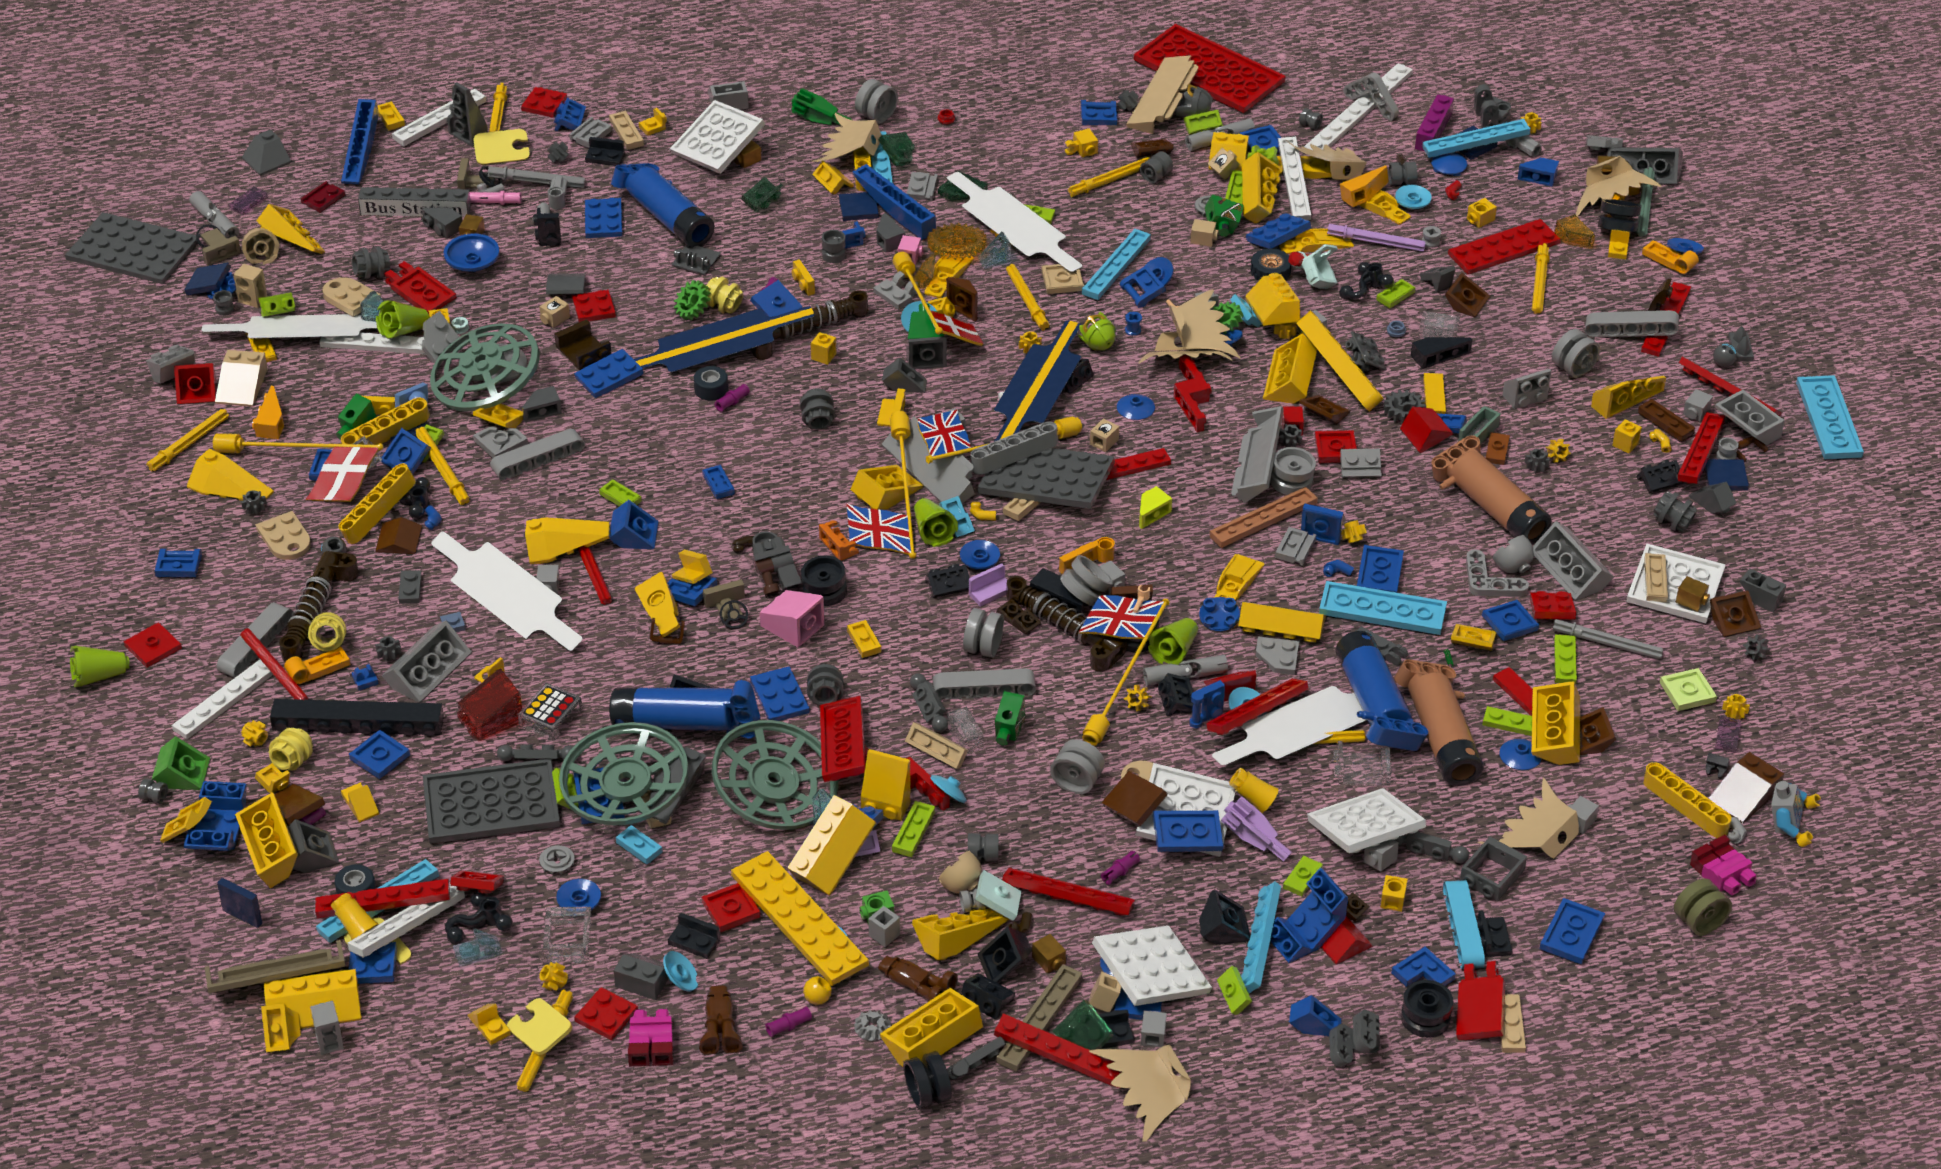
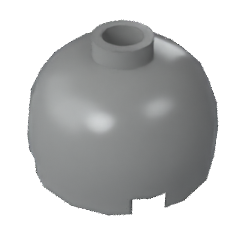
M1524 535L1508 541L1510 545L1506 548L1500 547L1493 556L1496 565L1506 573H1524L1530 568L1529 564L1534 557L1533 546Z

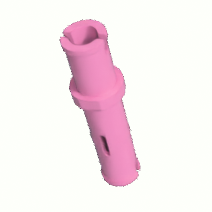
M469 192L471 203H500V205H505V203L521 204L522 200L521 192Z

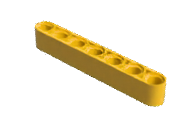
M1311 310L1297 322L1300 329L1369 412L1384 399Z

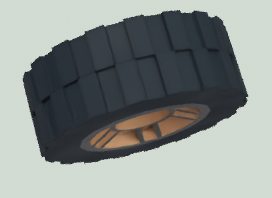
M1273 248L1257 251L1251 258V275L1254 276V279L1260 280L1263 276L1278 273L1287 280L1290 277L1292 266L1288 261L1289 255L1284 251Z

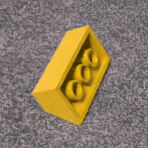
M1271 273L1269 276H1263L1245 296L1246 301L1263 326L1292 323L1300 320V300L1281 274Z
M1303 333L1274 350L1263 395L1264 400L1294 404L1306 398L1317 348Z
M1242 602L1238 626L1243 627V631L1255 633V629L1263 630L1265 635L1275 636V633L1278 632L1284 633V638L1295 639L1297 635L1303 636V641L1316 643V639H1321L1326 615Z
M1574 681L1533 687L1532 755L1557 765L1580 762V695Z
M272 792L235 814L257 875L269 888L289 878L298 856L276 796Z
M834 795L788 866L789 871L795 878L830 896L876 822L853 804Z
M356 969L264 982L266 1006L285 1003L289 1009L298 1012L300 1029L314 1027L310 1006L329 1001L334 1003L339 1023L361 1020Z
M949 988L881 1032L880 1037L898 1064L903 1067V1062L910 1058L917 1057L922 1061L924 1054L937 1051L942 1055L981 1029L983 1024L979 1006Z

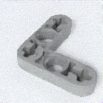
M1375 72L1368 74L1344 87V95L1351 100L1370 92L1384 118L1392 121L1399 116L1398 107L1379 74ZM1360 83L1364 85L1365 90L1361 87Z
M1476 549L1470 550L1467 553L1469 591L1473 595L1522 597L1528 593L1529 583L1525 579L1487 577L1484 553ZM1474 558H1477L1478 563L1474 564ZM1474 571H1479V572H1481L1482 574H1481V575H1475V574H1473L1472 572H1474ZM1477 582H1480V588L1477 587ZM1494 586H1502L1504 589H1496Z

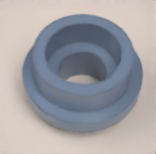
M1401 321L1390 322L1387 327V333L1393 337L1403 336L1406 333L1404 323Z

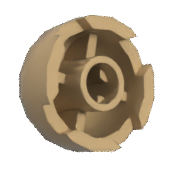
M255 228L244 236L242 251L250 263L263 262V264H268L277 258L279 242L271 231L264 228ZM256 255H265L267 258L259 260L256 258Z
M967 851L958 857L959 860L952 866L949 865L939 877L941 884L947 890L956 894L965 890L969 892L974 891L978 887V880L982 873L981 863L971 851Z

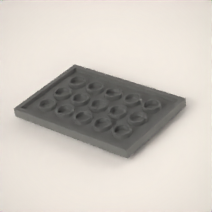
M102 212L65 254L66 260L164 284L198 243L196 235Z
M1050 448L985 473L978 486V493L1091 509L1115 464V457L1105 454Z
M551 759L422 775L429 843L560 827Z

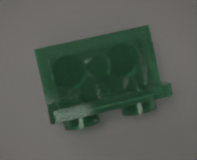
M764 177L742 196L741 200L755 212L761 209L766 210L771 204L772 199L776 201L781 196V189L784 185L780 183L776 187Z

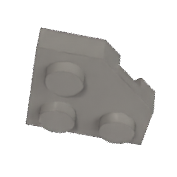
M1587 135L1586 144L1590 149L1601 150V147H1607V149L1622 147L1623 139Z
M440 311L423 323L424 340L422 341V350L435 363L444 349L458 339L459 336Z
M488 427L473 435L474 442L492 458L528 444V438L516 428H508V431L497 430V427Z
M1258 637L1256 657L1269 665V668L1274 673L1295 675L1299 641Z

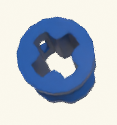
M1138 312L1127 313L1125 316L1127 322L1125 333L1131 336L1139 335L1141 333L1140 322L1142 321V315Z

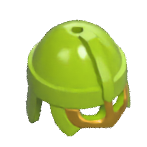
M1102 312L1089 316L1084 325L1079 326L1082 335L1079 334L1077 336L1093 350H1106L1115 342V326Z

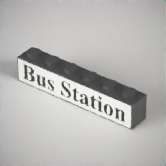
M361 187L358 197L360 215L423 216V208H452L462 217H465L466 214L469 215L471 209L469 190Z

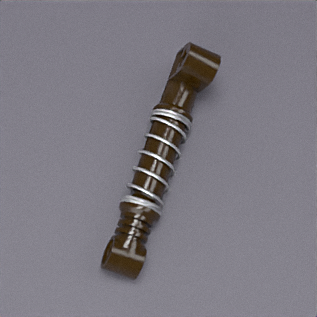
M856 290L851 292L847 298L838 301H825V307L816 304L812 308L814 312L813 317L776 328L772 333L774 340L779 338L783 340L792 337L795 333L801 335L804 330L810 332L814 327L819 329L823 324L827 326L830 323L835 324L843 317L851 315L864 316L868 313V295L862 290ZM772 342L750 348V350L759 360L769 359L773 354Z
M326 551L321 555L313 575L306 581V588L302 590L303 595L299 597V603L295 605L296 610L292 612V617L288 621V631L279 641L281 656L284 662L295 656L302 658V648L308 638L309 627L312 620L322 613L326 600L331 593L332 581L351 582L358 578L357 558L353 554Z
M1012 576L1007 580V601L1013 599L1017 604L1030 609L1039 619H1047L1048 624L1054 623L1057 629L1060 627L1064 629L1065 634L1071 633L1074 639L1078 637L1080 643L1092 646L1090 650V667L1094 671H1107L1125 654L1128 645L1127 642L1120 638L1100 634H1079L1086 620L1083 613L1077 614L1076 609H1068L1066 603L1060 604L1057 598L1051 599L1050 594L1038 592L1027 585L1026 580L1021 576Z

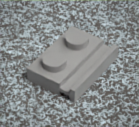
M590 117L571 132L569 137L571 141L574 139L576 143L589 148V138H604L612 131V125Z
M912 172L907 195L913 199H930L932 201L938 174L930 176V173Z
M1380 448L1340 450L1342 478L1381 477Z
M1288 527L1276 550L1275 558L1291 563L1299 562L1303 566L1316 541V534L1312 536L1308 535V532Z

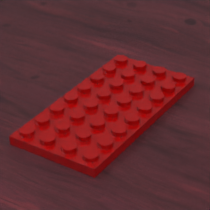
M1174 24L1136 52L1133 57L1134 61L1157 71L1164 58L1191 56V61L1194 60V64L1198 66V71L1190 84L1206 90L1213 99L1242 113L1248 111L1274 91L1286 79L1285 75L1177 24Z

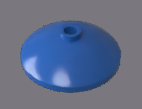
M483 234L458 236L448 242L444 248L446 263L464 272H476L486 269L499 257L497 242Z

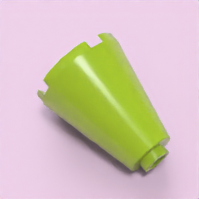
M386 300L378 306L377 310H380L379 316H376V325L381 335H385L386 338H395L423 329V323L430 317L425 309Z
M923 498L918 500L914 506L919 534L924 543L938 547L951 542L955 531L957 532L958 522L955 516L930 499Z
M1184 618L1154 630L1149 636L1150 645L1148 646L1152 657L1160 664L1166 662L1179 665L1184 660L1198 633L1196 622L1190 618Z
M71 646L70 652H74V658H70L72 680H77L74 687H81L125 673L126 669H129V657L125 656L124 652Z

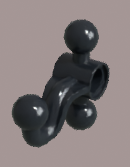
M1362 262L1357 268L1358 273L1361 275L1358 284L1360 290L1354 292L1351 286L1344 285L1340 288L1339 295L1346 300L1350 298L1359 299L1366 295L1367 288L1382 286L1383 288H1390L1394 284V278L1390 274H1384L1380 263L1369 264L1368 262Z
M419 477L415 482V486L399 500L404 505H411L409 515L413 519H420L424 515V510L430 506L427 490L430 488V481L425 477Z
M475 892L471 896V904L479 910L471 916L457 914L449 918L445 924V931L447 933V940L450 943L459 944L464 938V932L461 928L454 927L457 924L470 928H480L485 925L496 926L498 930L505 932L510 930L513 920L509 915L503 914L499 900L496 897H487L485 893Z

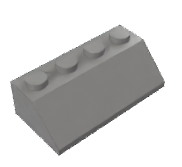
M1557 521L1533 545L1534 556L1564 589L1571 593L1575 600L1602 591L1614 578L1573 532Z
M445 620L433 626L382 677L393 690L420 702L471 653V650Z

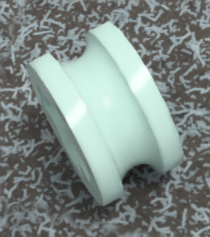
M457 317L452 320V328L457 334H463L469 330L466 318Z

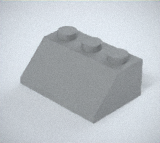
M1742 389L1715 404L1716 409L1764 444L1769 445L1781 438L1785 420Z

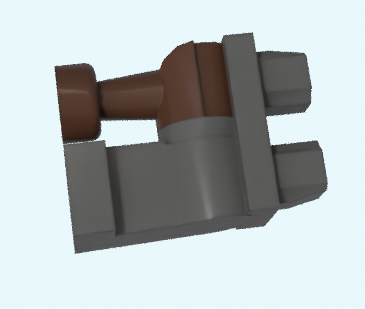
M781 536L770 540L773 550L766 551L763 542L753 544L752 562L756 572L762 575L766 585L763 587L765 596L780 591L778 584L773 583V572L777 573L782 591L799 587L802 583L794 565L789 545L785 546Z

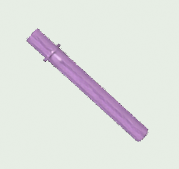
M1329 224L1328 235L1343 237V239L1350 238L1421 252L1425 249V241L1350 228L1347 225Z

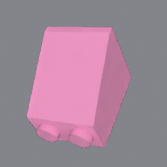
M786 590L761 610L760 626L792 645L800 647L824 626V598L817 594Z

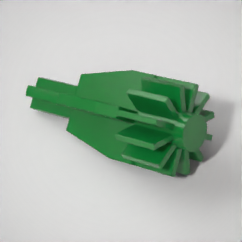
M803 88L792 99V113L812 122L828 125L834 122L840 125L835 113L852 120L838 113V108L823 97Z

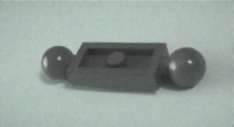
M920 673L912 675L910 685L916 690L912 695L926 722L932 724V728L936 732L946 731L949 723L947 718L942 716L946 710L932 683L926 681L925 676Z
M522 744L520 748L513 749L509 745H501L497 750V757L504 762L510 761L513 757L562 758L564 760L574 746L567 745L562 749H554V745H542V748H533L531 744Z
M1421 832L1408 833V835L1405 834L1395 839L1398 845L1405 843L1407 850L1417 854L1429 855L1435 859L1448 861L1451 856L1455 862L1464 863L1469 858V851L1464 846L1451 848L1452 841Z

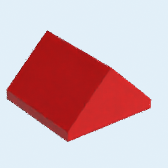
M213 363L174 366L177 404L215 402L217 380Z
M1412 406L1400 427V430L1419 453L1428 450L1453 435L1449 427L1432 408Z
M1256 670L1240 671L1205 680L1204 683L1208 686L1221 680L1225 685V702L1229 701L1230 694L1236 688L1248 687L1255 690L1257 674Z
M1346 916L1345 920L1324 942L1321 948L1337 965L1371 948L1373 945Z

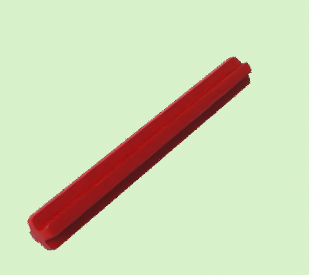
M578 547L579 554L601 604H610L612 597L590 547Z
M249 628L242 631L240 636L294 699L308 700L307 695Z

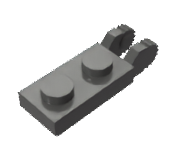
M1362 626L1357 630L1370 633L1374 637L1384 659L1394 665H1399L1401 658H1406L1409 654L1402 645H1396Z
M1002 1037L990 1041L948 1067L949 1079H957L968 1073V1068L972 1070L982 1064L981 1059L986 1055L990 1059L1000 1053L999 1047L1005 1044Z

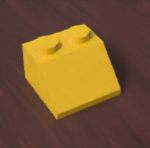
M1213 132L1209 161L1221 148L1227 152L1231 150L1237 156L1236 161L1240 164L1235 170L1242 171V162L1247 158L1249 136Z

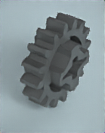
M1398 390V393L1392 391L1391 396L1387 395L1386 400H1384V413L1388 414V418L1393 417L1394 422L1401 420L1403 424L1412 406L1426 408L1425 400H1421V395L1416 396V392L1409 393L1408 390H1405V392Z

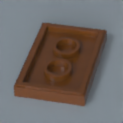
M1128 771L1101 803L1109 810L1141 827L1166 798L1168 793L1155 784Z
M292 784L275 794L284 820L288 825L295 819L300 820L325 805L323 797L296 784Z

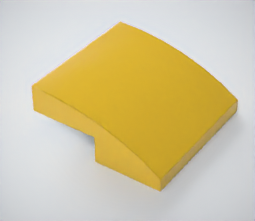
M204 797L181 809L177 818L166 823L160 841L164 843L194 827L204 817L212 801Z

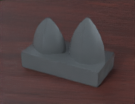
M1742 326L1736 332H1729V343L1737 352L1735 362H1752L1754 355L1748 332Z

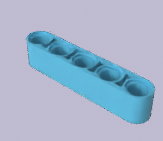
M1466 880L1444 881L1443 894L1446 895L1444 899L1447 912H1450L1448 916L1451 929H1454L1452 933L1455 946H1458V949H1456L1459 963H1462L1460 968L1464 969L1465 964L1474 963L1475 968H1484V950L1468 883Z

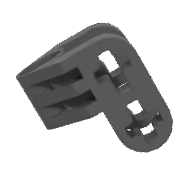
M1479 85L1474 93V110L1477 116H1481V127L1486 128L1510 122L1511 104L1493 97L1488 85Z
M1365 1009L1354 1015L1353 1029L1344 1024H1339L1330 1030V1058L1334 1065L1341 1068L1351 1063L1353 1052L1375 1053L1380 1050L1378 1015Z

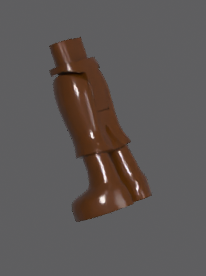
M886 956L878 965V969L885 972L886 977L901 986L911 989L915 994L927 999L928 1002L949 988L954 990L958 980L957 974L952 971H947L942 977H937L932 974V971L925 970L906 959H900L897 956L894 958Z
M724 985L711 986L705 1004L707 1017L705 1027L707 1029L700 1039L699 1050L704 1055L716 1054L720 1047L718 1033L722 1032L723 1051L725 1053H739L742 1050L743 1044L741 1037L734 1031L735 1022L733 1020V1003L730 993Z

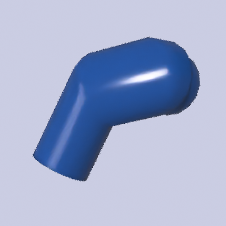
M431 505L425 509L428 520L425 521L424 525L429 530H433L442 521L441 515Z
M1336 559L1324 565L1323 574L1331 577L1332 574L1340 571L1350 576L1354 567Z

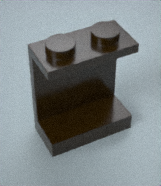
M587 319L554 333L556 348L578 370L612 354L611 343L607 341L601 344L591 334V323Z

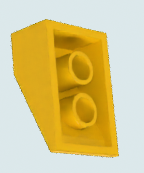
M898 465L858 470L850 490L856 494L857 498L869 504L871 509L887 510L905 499L903 470ZM907 473L910 496L923 488V485Z
M869 749L861 792V808L874 807L875 809H882L883 816L886 818L902 821L911 803L910 760Z

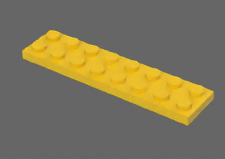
M768 851L731 870V876L831 986L869 966L867 957Z

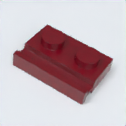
M325 181L303 196L301 203L321 213L346 194L345 190L333 184L329 185Z

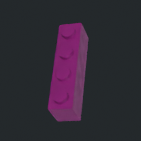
M1436 95L1416 133L1415 150L1424 151L1423 142L1441 137L1452 116L1454 98L1446 95Z

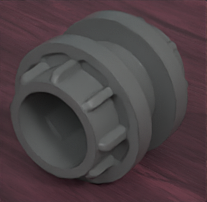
M379 246L372 247L371 252H368L365 247L359 248L352 255L354 275L362 277V280H369L371 274H375L377 279L383 278L385 273L390 270L388 252Z
M814 388L808 390L800 399L802 421L809 428H827L835 419L836 414L831 394L827 393L826 390Z
M1665 492L1653 511L1654 516L1658 517L1657 521L1661 524L1665 520L1672 523L1670 529L1673 531L1676 529L1681 532L1685 531L1693 520L1697 508L1692 506L1693 502L1689 499L1685 503L1678 500L1680 497L1679 493Z
M821 664L812 668L807 675L808 698L817 705L839 701L843 696V675L841 671L829 664Z

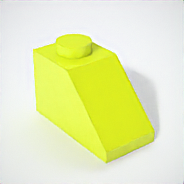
M1157 486L1145 491L1141 495L1139 527L1141 529L1172 511V498Z

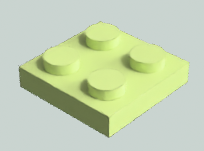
M1699 668L1660 678L1661 686L1677 711L1716 702L1717 696Z

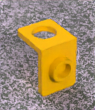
M500 657L492 665L486 666L474 676V679L492 689L505 677L503 658ZM483 674H488V680L482 678Z

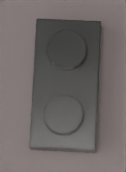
M421 570L401 571L399 604L420 603Z

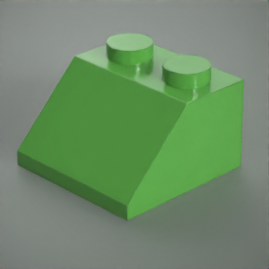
M175 736L160 748L152 780L157 783H166L168 789L201 790L210 757Z

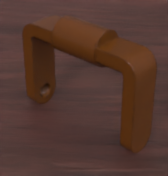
M1754 436L1738 441V449L1754 443L1762 451H1768L1767 446ZM1738 450L1736 457L1745 462L1746 457Z
M655 618L651 619L649 634L651 641L663 644H680L682 642L685 621H681L679 638L653 635Z

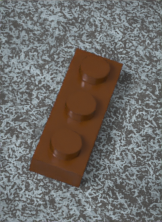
M1653 399L1639 406V414L1681 442L1695 433L1694 426Z

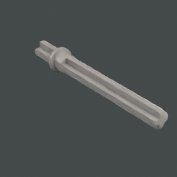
M489 166L488 177L502 178L504 181L510 179L551 184L552 179L556 176H563L564 179H567V186L584 188L585 186L584 177L509 169L507 166L505 168Z
M1557 619L1554 622V631L1656 659H1660L1663 654V649L1660 647L1577 625L1576 622L1572 624Z

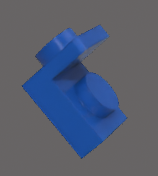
M858 221L854 222L853 229L842 231L845 234V249L863 245L865 230L863 227H860Z

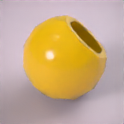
M816 976L807 980L804 985L803 994L811 1004L821 1005L829 1000L832 988L824 978Z

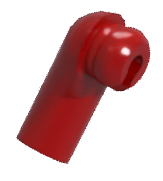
M1456 180L1446 187L1445 192L1450 200H1456L1460 195V192L1457 193V190L1462 186L1460 181Z

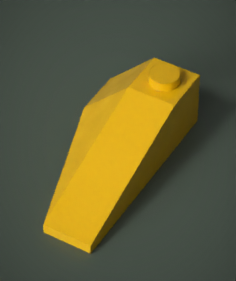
M268 204L256 220L261 225L260 228L267 229L280 238L320 254L325 252L313 237L307 236L310 232L301 227L303 223L289 209Z
M1663 375L1609 385L1593 393L1591 407L1607 419L1663 392L1666 377Z
M208 449L196 460L187 483V488L200 494L220 495L222 498L233 497L243 501V495L251 490L261 491V496H265L266 499L274 493V490L228 457L211 449Z
M548 517L527 520L525 537L530 564L551 562L556 560V556L567 552L568 555L574 553L573 549L578 547H589L609 539L610 522Z
M992 909L972 910L970 915L954 912L950 913V917L938 918L937 914L928 915L912 920V925L925 953L933 956L936 960H946L947 957L957 955L1009 919Z

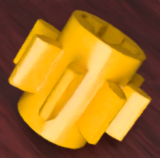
M1530 112L1525 117H1521L1528 124L1530 134L1536 133V130H1541V118H1538L1536 113Z
M1297 322L1275 324L1274 334H1278L1279 338L1290 339L1292 335L1296 336Z
M1030 331L1024 333L1023 336L1020 335L1018 348L1023 349V353H1028L1033 344L1042 346V338H1037L1035 332Z
M1564 439L1550 440L1551 444L1545 447L1548 457H1553V462L1558 463L1559 459L1566 461L1565 457L1571 454L1568 449L1570 444H1563Z
M1358 520L1345 523V529L1342 530L1341 535L1342 539H1348L1350 544L1364 540L1362 535L1367 532L1365 525H1359Z
M1134 685V690L1131 688L1127 689L1128 695L1124 700L1128 701V708L1135 706L1136 711H1140L1141 705L1143 707L1149 706L1147 701L1152 696L1147 694V687L1140 689L1139 685ZM1136 694H1139L1138 699H1139L1140 701H1138V702L1136 701V699H1137Z
M1733 694L1730 697L1727 696V700L1723 702L1722 710H1726L1725 715L1729 719L1740 720L1745 718V714H1748L1750 705L1746 704L1747 699L1744 696Z
M254 720L246 723L241 731L242 736L245 738L243 743L250 747L252 745L255 747L263 745L268 738V732L264 730L266 725Z
M550 962L549 965H545L539 975L540 980L544 981L542 987L550 991L552 989L557 991L558 988L564 987L568 979V974L563 971L565 966L557 962L555 964Z

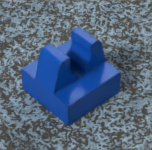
M367 664L364 669L359 670V668H355L354 672H351L359 691L379 684L370 664Z

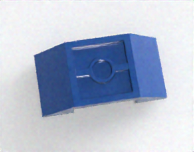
M203 781L199 800L206 797L212 802L204 817L196 824L195 829L188 830L184 848L223 851L235 849L241 830L235 814L246 808V783Z
M1321 867L1306 883L1312 892L1288 920L1277 917L1274 920L1270 941L1289 963L1318 950L1346 918L1348 897Z

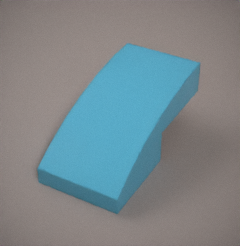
M959 496L939 503L942 508L951 512L958 522V530L954 533L956 538L975 531L968 513L964 511Z

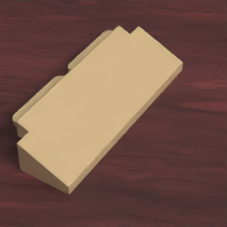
M1191 56L1164 58L1128 120L1127 128L1153 134L1155 121L1163 123L1164 120H1169L1182 99L1180 92L1187 90V85L1191 83L1198 71V66L1194 64V60L1191 61Z

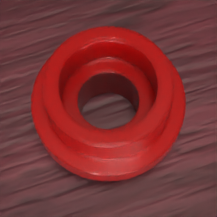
M943 109L938 115V121L942 124H951L955 121V115L952 110Z

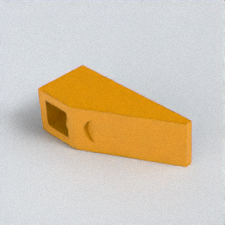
M1385 165L1340 183L1342 200L1352 207L1369 201L1389 182L1387 166Z
M270 386L268 393H265L262 406H259L257 417L253 419L252 428L255 430L256 437L279 439L283 431L284 422L274 386Z

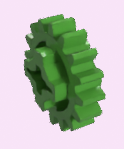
M692 280L691 284L686 282V287H681V293L676 294L678 299L674 300L677 303L674 306V309L677 310L676 314L685 320H693V317H699V313L703 314V308L708 307L706 302L710 301V298L707 297L710 294V291H708L709 287L699 280L697 282Z
M1228 301L1226 304L1220 303L1218 307L1213 306L1212 310L1224 313L1216 322L1224 324L1230 328V331H1233V327H1239L1238 322L1243 321V312L1240 305H1236L1235 302L1231 305Z

